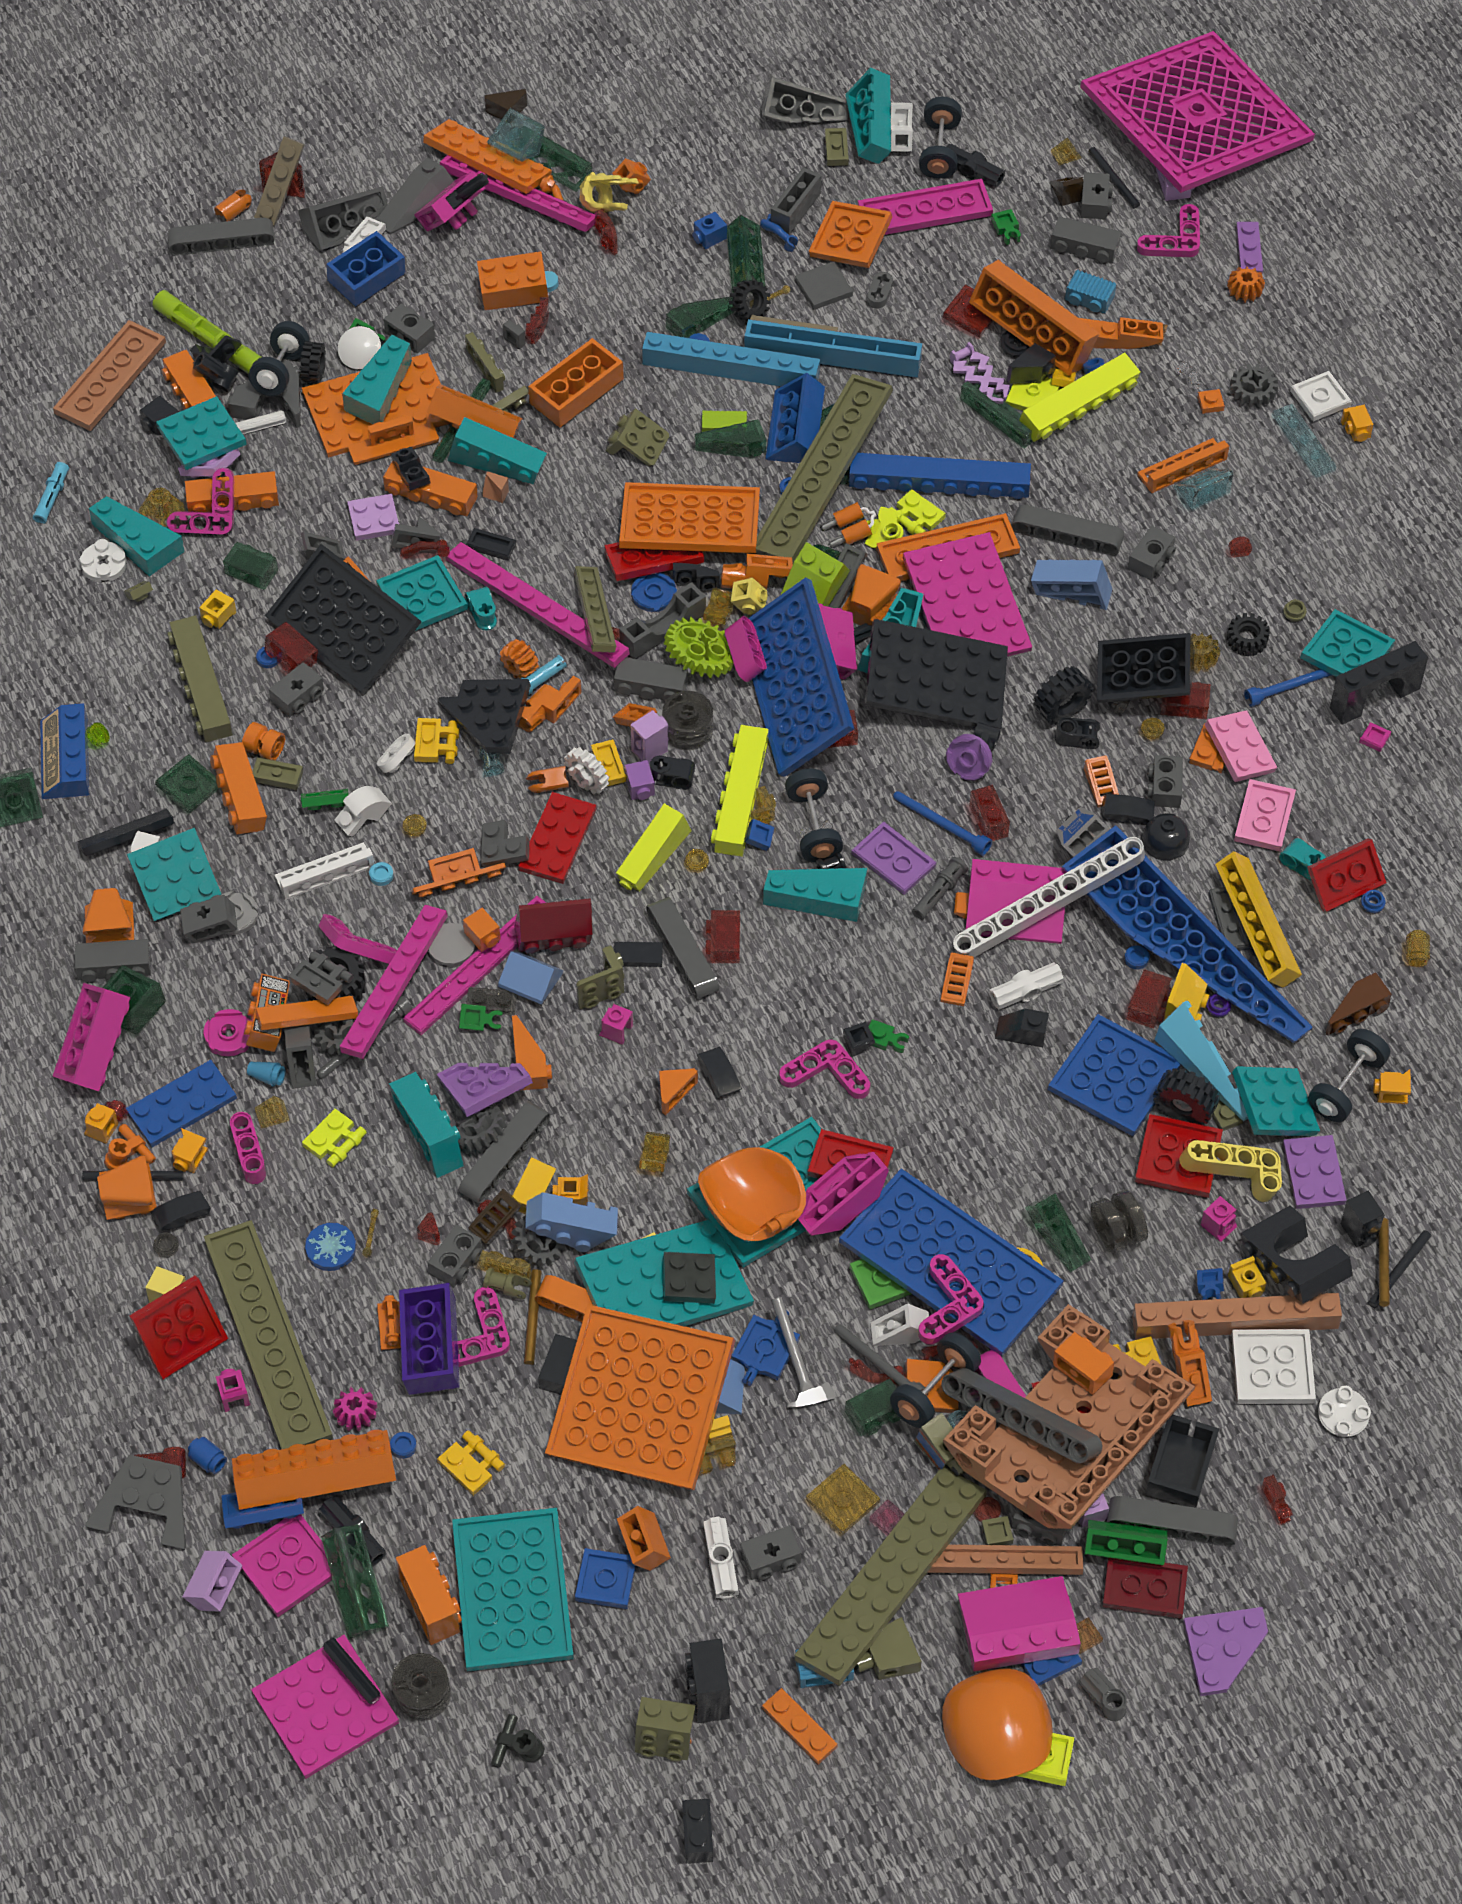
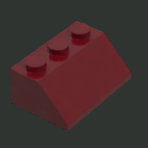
M591 898L519 905L514 925L518 951L536 953L539 950L545 949L558 951L565 947L579 949L589 945L593 935Z

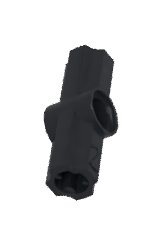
M953 144L946 146L955 152L958 160L957 168L960 169L963 176H969V179L977 177L995 187L1002 183L1006 170L987 162L986 157L978 151L969 153Z
M337 1496L329 1497L323 1502L319 1508V1513L334 1528L338 1539L346 1543L344 1546L347 1549L351 1548L368 1568L378 1564L386 1555V1551L370 1534V1530L363 1519L357 1514L353 1515Z

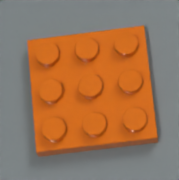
M832 201L808 251L810 257L869 268L893 218L890 211Z

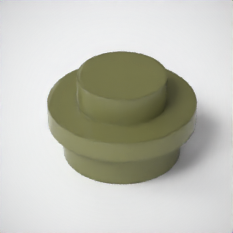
M1296 599L1289 601L1283 610L1284 616L1288 620L1295 622L1303 620L1307 612L1304 603Z

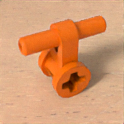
M122 1124L118 1131L126 1140L117 1138L110 1142L104 1163L107 1168L112 1170L128 1161L127 1158L137 1152L141 1156L145 1155L146 1162L152 1164L156 1157L145 1146L146 1142L140 1135L136 1136L126 1124Z

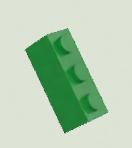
M1088 1520L1085 1554L1164 1565L1168 1541L1167 1531Z

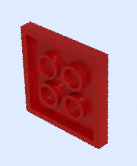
M1149 1114L1135 1182L1209 1198L1214 1174L1188 1171L1181 1166L1179 1158L1192 1141L1220 1143L1223 1129Z
M196 1275L129 1316L158 1375L162 1379H165L228 1339Z

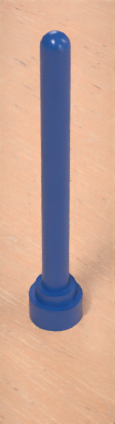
M1320 669L1263 689L1251 687L1244 690V698L1246 700L1250 698L1252 703L1249 706L1253 707L1259 705L1265 697L1331 676L1332 674Z
M899 791L893 794V798L896 801L970 843L971 847L974 848V852L984 856L991 848L992 839L985 835H973Z

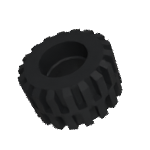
M330 946L326 947L325 951L321 949L316 951L319 954L323 953L330 957V961L343 965L354 976L350 983L341 982L343 989L335 998L353 996L357 1005L356 1000L361 1001L363 998L362 993H365L366 990L363 964L355 953L351 954V952L343 951L337 946L336 949H331ZM323 969V970H322L323 972L327 973L328 975L331 973V972H329V971L326 970V969ZM306 992L309 1001L318 1000Z

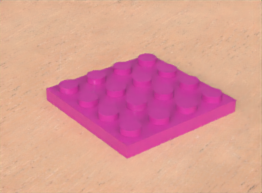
M345 1634L337 1638V1642L380 1691ZM324 1647L251 1689L252 1694L305 1779L399 1724L398 1717L382 1692L380 1691L381 1697L379 1700L369 1704L324 1651Z

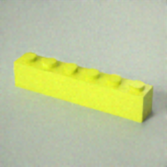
M1123 353L1025 409L1018 423L1033 442L1041 438L1044 440L1054 430L1065 428L1073 419H1081L1092 408L1096 410L1106 400L1115 399L1120 395L1121 391L1134 388L1138 383L1137 379L1141 371L1127 354Z
M741 725L739 734H734L733 747L736 748L735 752H730L728 766H731L730 772L726 771L724 785L727 788L726 791L722 790L720 796L722 810H717L715 824H718L717 830L713 829L711 843L715 844V853L743 857L748 826L753 813L768 745V729Z

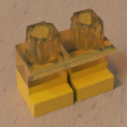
M728 1415L716 1418L713 1421L699 1475L713 1471L710 1461L712 1458L719 1457L722 1468L736 1464V1442L732 1435Z

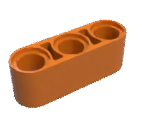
M552 1275L544 1277L534 1298L539 1305L580 1322H583L587 1304L593 1305L585 1288Z

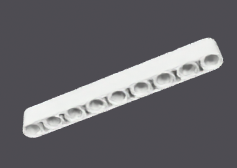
M1129 837L964 930L954 938L953 945L956 953L976 957L1135 867L1145 858L1143 842L1137 837ZM1133 847L1139 849V852L1134 855L1129 854L1127 851ZM1111 859L1118 861V864L1113 867L1108 866L1106 863ZM1090 871L1097 872V876L1094 878H1087L1085 875ZM1069 883L1077 885L1073 890H1066L1064 887ZM1048 895L1056 897L1052 902H1045L1043 899ZM1026 907L1034 908L1031 914H1024L1022 912ZM1005 919L1013 920L1010 926H1003L1001 924ZM984 931L992 932L989 938H982L980 936ZM963 943L971 944V947L967 950L959 949Z

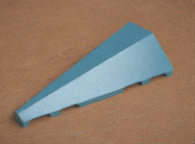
M1187 1000L1159 1025L1155 1041L1189 1072L1196 1073L1195 1076L1199 1078L1200 1076L1204 1077L1206 1083L1210 1082L1213 1085L1212 1089H1217V1095H1220V1100L1240 1119L1245 1121L1248 1119V1116L1239 1097L1238 1088L1234 1089L1228 1078L1231 1073L1213 1042L1208 1041L1202 1034L1200 1028L1203 1025L1200 1020H1194L1189 1011L1191 1004Z

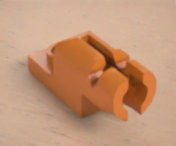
M747 554L745 565H742V563L723 564L721 588L732 589L733 582L754 578L767 590L769 575L779 578L788 577L793 566L792 558Z
M572 676L568 682L562 684L560 690L547 684L541 686L526 701V707H524L518 727L527 732H532L545 719L555 723L582 693L581 680Z
M1183 1320L1184 1332L1189 1337V1340L1186 1341L1183 1339L1181 1327H1176L1175 1322L1168 1325L1177 1375L1195 1386L1194 1391L1184 1401L1187 1407L1212 1401L1205 1352L1200 1348L1198 1333L1193 1320Z

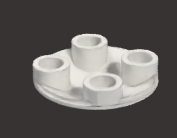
M362 326L353 327L341 336L338 343V354L346 366L352 369H363L381 348V342L378 335L370 328Z
M1341 1386L1327 1392L1320 1400L1318 1406V1416L1322 1425L1332 1434L1341 1437H1351L1362 1432L1366 1428L1371 1415V1410L1366 1400L1349 1386Z

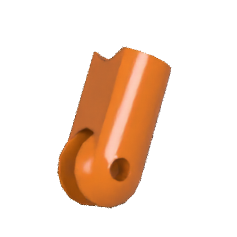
M237 190L218 204L214 211L216 215L224 216L226 221H231L251 205L252 197L246 194L245 190Z
M565 766L533 771L526 778V780L539 779V782H542L541 784L528 787L534 793L569 788Z

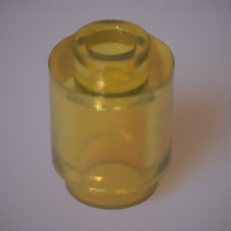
M1413 930L1406 935V959L1410 966H1426L1430 959V935L1423 930Z

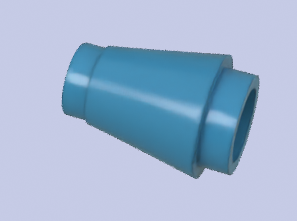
M251 1061L247 1067L248 1076H252L273 1087L281 1085L286 1074L285 1067L281 1066L278 1062Z

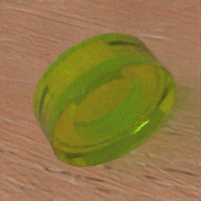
M99 722L93 723L86 730L88 740L97 747L103 746L110 739L108 730Z

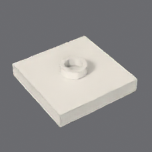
M1330 371L1292 385L1290 392L1313 422L1351 407L1352 404L1351 399Z

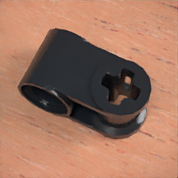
M1060 718L1054 736L1055 741L1060 746L1096 749L1100 745V741L1097 738L1100 723L1095 719Z
M662 755L651 759L650 768L654 785L674 787L682 790L692 787L695 772V763L693 761Z

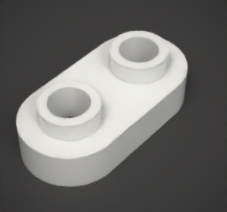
M404 734L391 744L377 761V766L383 773L395 772L400 767V762L413 752L415 745L413 738L409 734Z

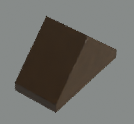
M526 89L484 95L485 111L511 124L527 107Z
M1066 177L1050 181L1061 206L1082 201L1083 177Z

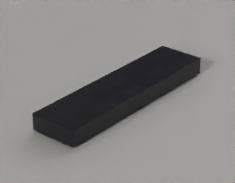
M164 809L78 841V844L83 854L89 856L134 839L137 831L151 833L173 825L175 822L168 809Z

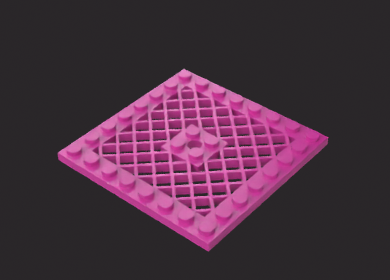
M1214 31L1084 79L1080 85V88L1180 193L1311 142L1315 136L1306 124ZM1131 105L1138 106V107H1143V109L1137 108V107H1132ZM1156 131L1167 133L1168 135L1156 133ZM1186 138H1188V139H1193V140H1197V142L1191 141V140H1186ZM1215 145H1219V146H1223V147H1227V148L1225 149V148L1217 147V146H1215ZM1200 151V152H1204V153H1209L1210 155L1202 154V153H1198V152ZM1182 158H1186V159L1193 160V162H1192V161H1188V160H1183Z

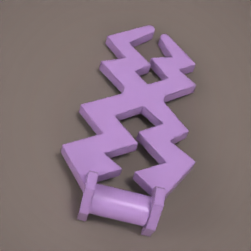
M970 342L967 343L965 348L957 352L951 351L950 362L954 365L953 373L966 374L965 383H979L981 386L978 395L987 394L985 403L1003 404V401L1007 399L1010 385H1003L1005 378L991 377L993 366L987 365L989 357L975 352ZM969 356L970 362H980L977 372H985L984 376L974 375L975 366H965L967 361L959 360ZM997 385L996 392L1003 391V399L992 397L994 388L988 386Z

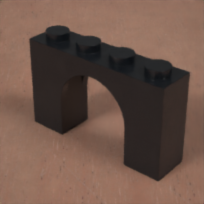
M1414 641L1336 676L1330 710L1343 725L1362 716L1367 697L1375 688L1386 681L1390 683L1400 698L1420 690L1428 656L1418 643Z
M1290 1205L1241 1232V1249L1246 1257L1253 1256L1258 1267L1262 1271L1268 1272L1274 1282L1280 1283L1291 1297L1297 1298L1304 1304L1353 1276L1350 1256L1336 1244L1303 1260H1290L1280 1256L1285 1249L1308 1237L1305 1217Z

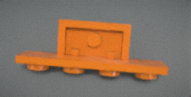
M406 415L368 426L369 439L348 445V450L354 465L390 456L392 453L403 448L412 447L414 449L439 441V437L432 422L413 427L411 415Z
M471 848L428 860L427 863L433 883L415 887L411 892L412 895L418 894L419 898L433 894L432 890L441 888L442 891L456 888L455 883L462 881L465 882V885L478 882V877L487 875L488 878L502 875L501 871L506 866L505 863L480 869L475 850Z

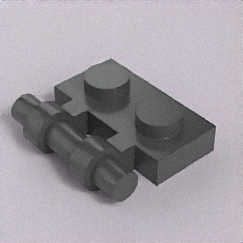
M313 951L309 956L313 963L311 964L303 960L289 975V981L324 1004L329 1005L343 989V984L339 981L344 980L350 983L354 976L343 965H337L330 961V957ZM323 969H326V970H328V971L331 972V973L328 975L327 973L323 972L322 970H323Z

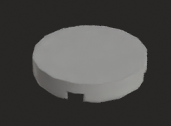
M230 891L222 894L235 905L238 927L237 930L225 934L238 935L250 930L258 918V907L255 900L243 892L240 894Z
M447 923L441 927L428 952L430 958L436 964L455 968L462 965L475 952L476 946L464 933L463 925Z

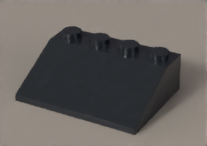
M1182 633L1098 641L1097 702L1191 695L1195 647L1191 634Z

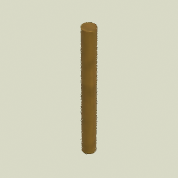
M1383 1218L1379 1232V1305L1387 1307L1390 1304L1389 1220Z
M538 1269L531 1271L532 1284L530 1286L524 1364L534 1365L539 1304L534 1298L541 1285L542 1273Z

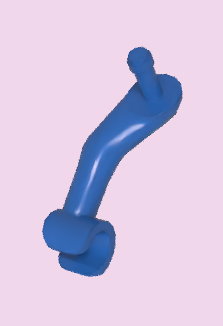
M771 214L767 216V219L760 221V226L764 230L775 233L785 241L784 249L786 251H794V245L798 243L796 236L788 235L778 224L771 222Z

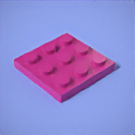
M301 1514L294 1518L283 1519L232 1554V1557L243 1565L241 1568L242 1572L277 1617L343 1573L342 1566Z

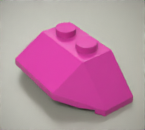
M874 1152L844 1157L806 1190V1206L798 1220L811 1236L843 1229L880 1197L889 1169Z

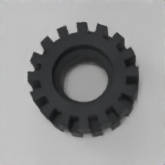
M756 280L738 282L737 286H733L731 289L734 293L729 295V297L733 298L732 301H729V304H733V307L730 309L732 312H735L734 315L739 317L740 320H750L751 315L764 317L766 315L764 311H769L770 308L767 307V304H771V300H767V297H770V293H766L768 288L763 286L764 283ZM749 292L752 293L754 299L751 309L748 308L746 303Z
M306 341L301 354V380L321 383L326 361L325 344Z
M1243 613L1242 618L1240 615H1237L1235 619L1231 620L1228 626L1227 644L1232 646V651L1238 649L1237 654L1241 655L1242 652H1245V656H1249L1252 652L1253 656H1255L1258 651L1261 653L1264 648L1266 649L1270 628L1267 626L1266 620L1262 621L1261 616L1254 618L1255 614L1251 613V616L1247 617V613ZM1248 630L1254 632L1257 637L1247 639L1239 633Z

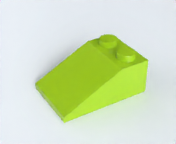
M806 542L793 563L781 595L806 577L812 580L818 603L828 607L850 570L842 562Z

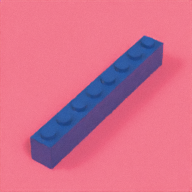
M857 453L850 464L849 487H856L858 489L878 488L879 490L895 489L903 492H908L912 489L914 491H923L924 493L942 492L949 495L958 493L970 496L990 495L991 497L1006 496L1015 499L1029 498L1031 463Z

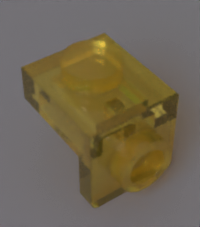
M713 588L710 602L704 611L703 620L710 621L716 625H725L733 609V603H731L732 592Z
M766 786L756 788V802L759 809L751 811V820L755 819L769 824L775 820L776 802L772 793H768Z
M646 1132L639 1169H646L651 1172H664L669 1156L670 1135Z

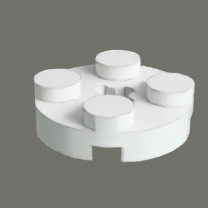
M99 539L95 544L85 549L80 556V563L83 573L88 579L95 582H101V580L113 581L124 573L126 569V555L119 545L108 542L105 539ZM102 559H107L108 564L102 563L100 565L99 561Z

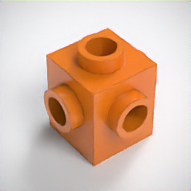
M626 158L612 173L622 178H637L639 184L619 185L623 191L639 194L651 180L647 174V168L641 162L636 163Z

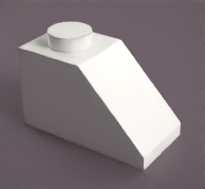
M906 1304L870 1322L873 1346L912 1344L920 1341L918 1336L919 1325L924 1319L929 1317V1312ZM926 1328L925 1334L931 1333V1330Z

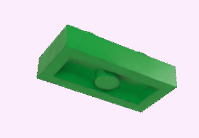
M348 788L301 794L302 808L307 807V810H317L322 808L321 805L331 804V807L345 806L343 800L349 795Z

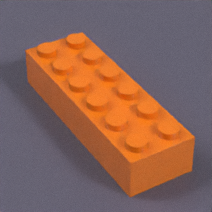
M999 260L983 268L969 301L970 304L1029 347L1035 343L1055 354L1056 367L1069 376L1083 368V364L1088 360L1099 336L1096 330Z
M371 1430L367 1434L362 1435L348 1434L340 1439H321L313 1444H295L286 1449H268L263 1453L254 1455L247 1453L241 1454L237 1458H232L234 1485L239 1510L396 1481L387 1430Z

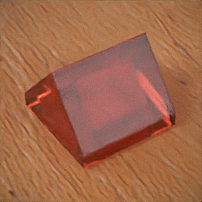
M432 1212L427 1213L417 1227L418 1239L433 1245H440V1233Z

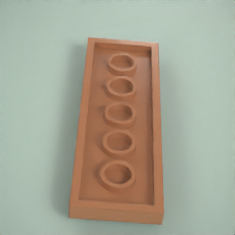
M128 320L53 407L54 414L91 431L166 343L165 336Z

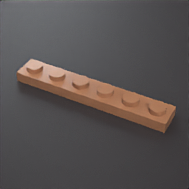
M948 1545L927 1573L1083 1575L1082 1546Z

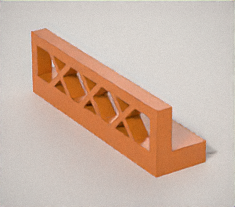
M1212 438L1139 471L1137 475L1148 490L1154 493L1227 460L1229 445L1225 440L1217 443Z

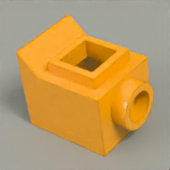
M1410 1069L1404 1074L1398 1072L1380 1073L1379 1079H1374L1373 1093L1378 1094L1379 1103L1408 1104V1095L1411 1094Z
M181 1128L183 1138H179L172 1150L173 1166L179 1171L185 1172L187 1170L194 1173L208 1151V1148L203 1146L206 1138Z
M588 1174L582 1177H558V1185H553V1195L573 1198V1203L586 1206L589 1191Z

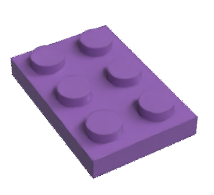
M1333 1135L1284 1139L1283 1148L1296 1209L1345 1205L1346 1196Z

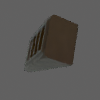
M502 1189L476 1217L468 1229L481 1238L485 1244H491L521 1208L522 1204L505 1189ZM503 1199L512 1208L507 1210L499 1202ZM495 1207L505 1215L503 1218L493 1211ZM488 1216H490V1217H491L492 1219H494L498 1224H497L496 1226H494V1225H493L488 1219H486V1218H487ZM483 1224L490 1232H485L480 1226Z

